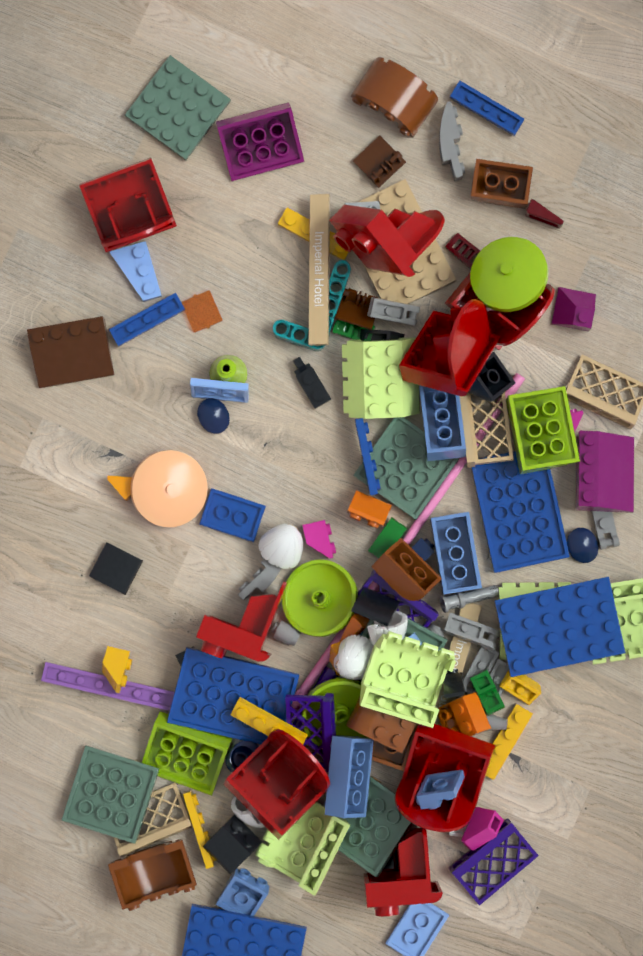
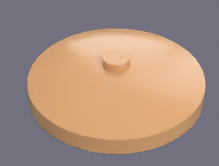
M163 450L149 455L138 465L131 481V497L139 514L147 521L162 527H177L188 523L201 511L207 497V479L203 469L191 456L179 451Z

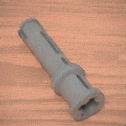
M493 585L465 593L456 592L454 595L446 597L442 595L440 596V605L443 612L446 613L448 610L457 607L461 609L469 603L499 597V591L497 586Z

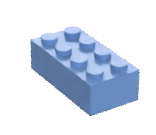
M419 385L427 461L466 457L460 396Z
M469 512L430 518L438 572L442 578L440 581L442 595L482 588Z
M332 736L330 745L331 755L328 765L330 787L327 789L324 815L340 818L366 817L373 739L360 736Z

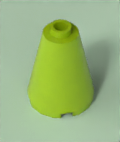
M220 356L210 367V380L245 383L247 380L246 365L237 356ZM230 368L228 372H224L225 369Z

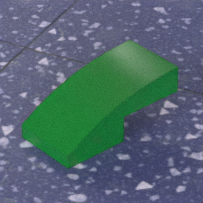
M336 319L332 332L352 340H359L361 329L366 328ZM368 334L367 339L364 341H371L373 334Z
M391 517L368 551L377 558H380L402 537L407 528Z
M488 670L470 678L487 716L505 708Z

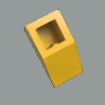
M107 646L102 662V672L114 691L120 693L121 687L126 686L128 678L125 675L126 670L130 671L132 659H129L130 651Z

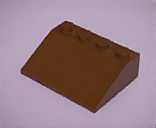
M103 316L27 329L39 388L115 375L106 322Z

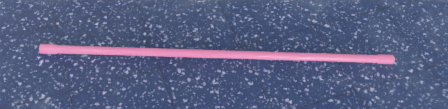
M515 373L513 376V380L516 383L505 391L506 399L508 395H514L524 382L525 378L520 374ZM496 409L491 416L497 419L501 411ZM488 419L483 427L489 431L494 422ZM480 429L475 436L479 441H482L487 433ZM466 457L459 458L403 537V540L408 545L414 540L467 463ZM374 581L369 586V589L376 592L380 589L379 585ZM347 625L336 634L294 695H307L329 663L331 645L340 641ZM298 701L292 702V707L295 710L301 705Z

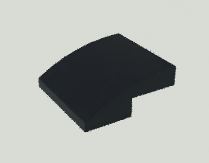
M106 542L89 576L126 595L143 560Z
M364 587L351 611L388 626L399 607L400 601Z

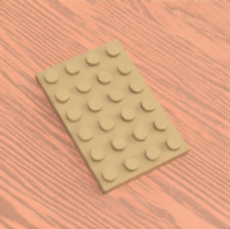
M406 179L359 201H379L380 210H383L386 216L394 209L409 215L414 211L422 213ZM436 239L409 266L415 273L412 277L368 269L363 264L380 299L410 304L456 281Z

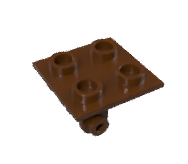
M381 135L353 160L378 188L406 163L402 158V154L399 151L396 152Z
M345 288L335 319L372 330L375 318L369 317L367 314L371 297L378 298V296L368 295L367 297V293L363 296L361 295L362 291L357 294L358 291Z

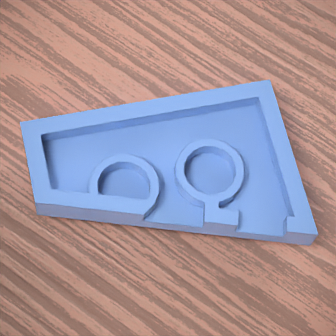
M146 241L109 251L144 302L162 297Z

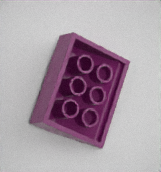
M289 102L216 121L231 181L305 162Z
M580 430L576 440L580 462L576 463V511L633 513L634 437L601 431Z

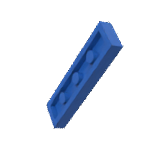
M460 80L450 95V99L513 136L516 135L524 121L523 117Z
M174 293L110 328L109 331L118 347L180 314L185 311V308L177 294Z
M363 418L355 419L370 496L378 495L377 490H381L379 478L375 479L374 471H377L375 460H371L370 453L373 452L372 443L367 441L366 434L369 433L368 423L363 422Z

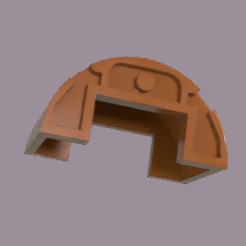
M383 57L375 59L351 95L354 103L359 106L362 104L364 106L368 105L376 112L378 110L381 111L389 121L398 122L400 133L406 137L410 135L413 138L438 102L435 92L433 90L429 92L427 84L394 61L388 60V62H384Z
M177 839L174 843L169 841L127 855L124 859L120 858L108 864L122 910L127 908L129 911L140 908L139 904L144 900L150 899V902L160 899L161 895L168 893L170 896L179 893L181 890H184V893L196 889L197 883L182 839Z

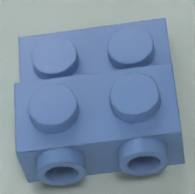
M463 770L426 775L416 794V802L420 805V808L436 809L440 807L443 799L451 800L456 798L465 777Z
M237 868L228 879L226 887L216 901V905L227 911L254 916L267 897L270 886L265 879L252 877L247 869L241 868L239 870Z

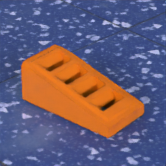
M357 613L353 614L340 641L351 635H359L368 625L369 619Z

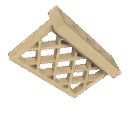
M581 355L566 388L568 401L630 430L635 426L643 407V396L636 398L632 390L635 387L643 389L642 382L587 356ZM582 362L590 364L593 371L583 373L581 368ZM606 371L610 379L601 382L597 372ZM594 374L597 383L588 386L585 376ZM582 378L585 387L578 389L572 386L574 380ZM615 380H625L627 387L618 390ZM611 382L615 391L606 394L603 384ZM599 386L602 396H593L590 389ZM629 390L632 400L623 402L620 392ZM616 394L620 404H610L607 397ZM634 402L636 407L634 415L627 412L626 404Z
M468 392L466 396H460L467 468L481 464L514 461L505 392L501 394V399L497 404L494 401L489 402L494 406L489 414L480 408L486 400L483 399L477 406L471 401L470 395L473 394ZM496 409L504 413V417L499 422L491 416ZM477 411L486 416L481 424L473 420V416ZM488 419L497 424L491 432L483 427ZM499 427L506 431V435L502 440L494 435V432ZM480 429L488 434L483 442L479 441L475 436ZM490 437L499 442L494 450L485 445ZM503 445L508 449L509 456L501 457L495 452ZM482 447L491 453L486 459H478V452Z
M176 783L152 792L151 798H157L159 802L156 810L147 807V810L154 812L150 823L143 821L144 824L149 826L145 834H139L136 844L127 841L120 843L118 838L113 837L119 856L124 857L193 827ZM174 789L176 794L173 803L163 799L166 791ZM162 801L172 805L168 816L158 812ZM176 806L182 809L185 817L176 820L170 816ZM157 814L166 817V821L161 827L152 825Z

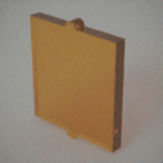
M210 290L199 295L194 294L192 298L181 302L194 333L205 328L210 329V326L223 321Z

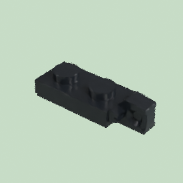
M300 357L293 360L297 367V370L294 371L296 378L314 409L330 401L331 398L313 367L309 363L305 365Z

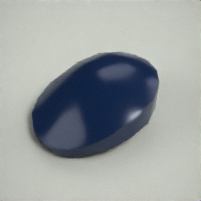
M208 398L200 403L197 416L203 428L213 434L225 431L230 421L229 412L225 405L214 398Z
M576 528L567 538L568 551L573 559L581 563H589L596 558L599 549L598 541L590 530Z
M246 740L232 746L225 758L226 766L230 772L233 773L259 746L252 741Z

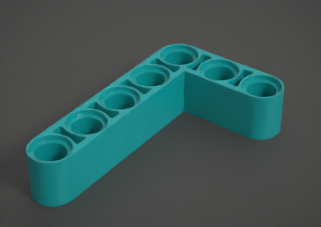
M345 260L336 262L329 279V301L335 304V308L329 310V334L350 277L351 266ZM345 266L348 271L342 275L337 272V268ZM339 284L342 289L339 292H333L331 286ZM277 320L273 325V333L278 339L313 351H321L326 346L309 345V328L286 320ZM279 325L286 326L287 330L284 334L277 333L276 328ZM297 331H302L305 334L302 340L295 339L294 334Z

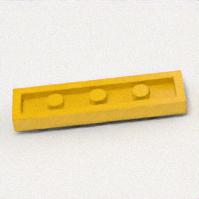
M287 207L278 225L310 242V220ZM330 231L329 253L341 260H345L349 252L337 244L333 237L335 233Z
M241 697L231 713V716L267 736L274 729H280L293 736L301 744H304L308 736L305 732Z
M515 704L507 717V729L500 730L492 743L495 745L486 774L492 780L497 776L533 713L518 704Z
M192 790L184 792V800L206 869L214 867V861L216 860L203 847L210 839L208 831L204 832L202 824L205 823L202 812L198 813L197 805H199L197 795L193 794Z

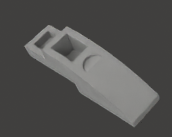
M449 101L445 106L441 120L439 149L442 166L450 164L455 182L462 180L463 174H465L463 162L460 163L458 159L460 155L459 146L454 144L460 141V136L463 135L461 125H457L456 117H458L457 109L455 106L452 107L451 101Z
M262 557L261 563L266 568L264 570L260 568L253 575L255 579L252 582L248 583L246 581L239 588L241 592L238 595L245 600L257 587L264 592L282 568L270 564L268 560Z

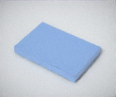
M191 378L190 380L191 397L214 398L244 403L249 401L248 383Z
M432 903L409 905L385 944L404 956H424L449 917V914Z

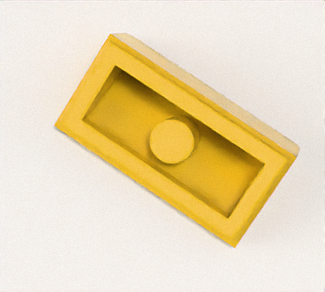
M509 670L499 685L502 689L528 705L541 694L539 683L525 674L510 677Z

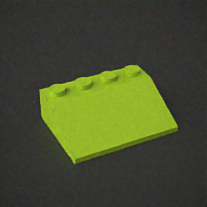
M565 386L508 395L506 404L520 474L539 472L580 462Z
M160 711L154 723L142 763L160 768L159 777L212 796L232 738L167 723L169 714Z

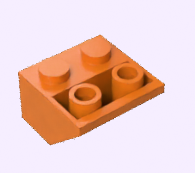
M356 490L347 513H350V518L360 521L362 518L368 521L367 525L378 529L379 526H384L392 505Z
M477 692L462 696L438 707V717L443 727L471 737L491 729Z

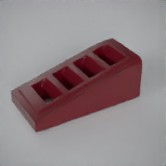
M531 198L525 213L526 217L556 228L562 227L564 221Z
M459 233L445 246L448 251L470 270L473 264L470 260L475 254L478 255L480 252L477 247ZM458 240L461 241V243L456 247V249L452 248V246ZM465 245L467 248L460 254L458 251ZM469 250H471L472 253H471V254L468 256V258L466 259V258L464 257L465 254H466Z

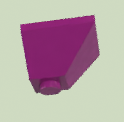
M558 287L551 324L589 332L592 328L595 313L596 294Z

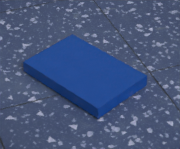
M211 488L199 525L254 542L266 506Z

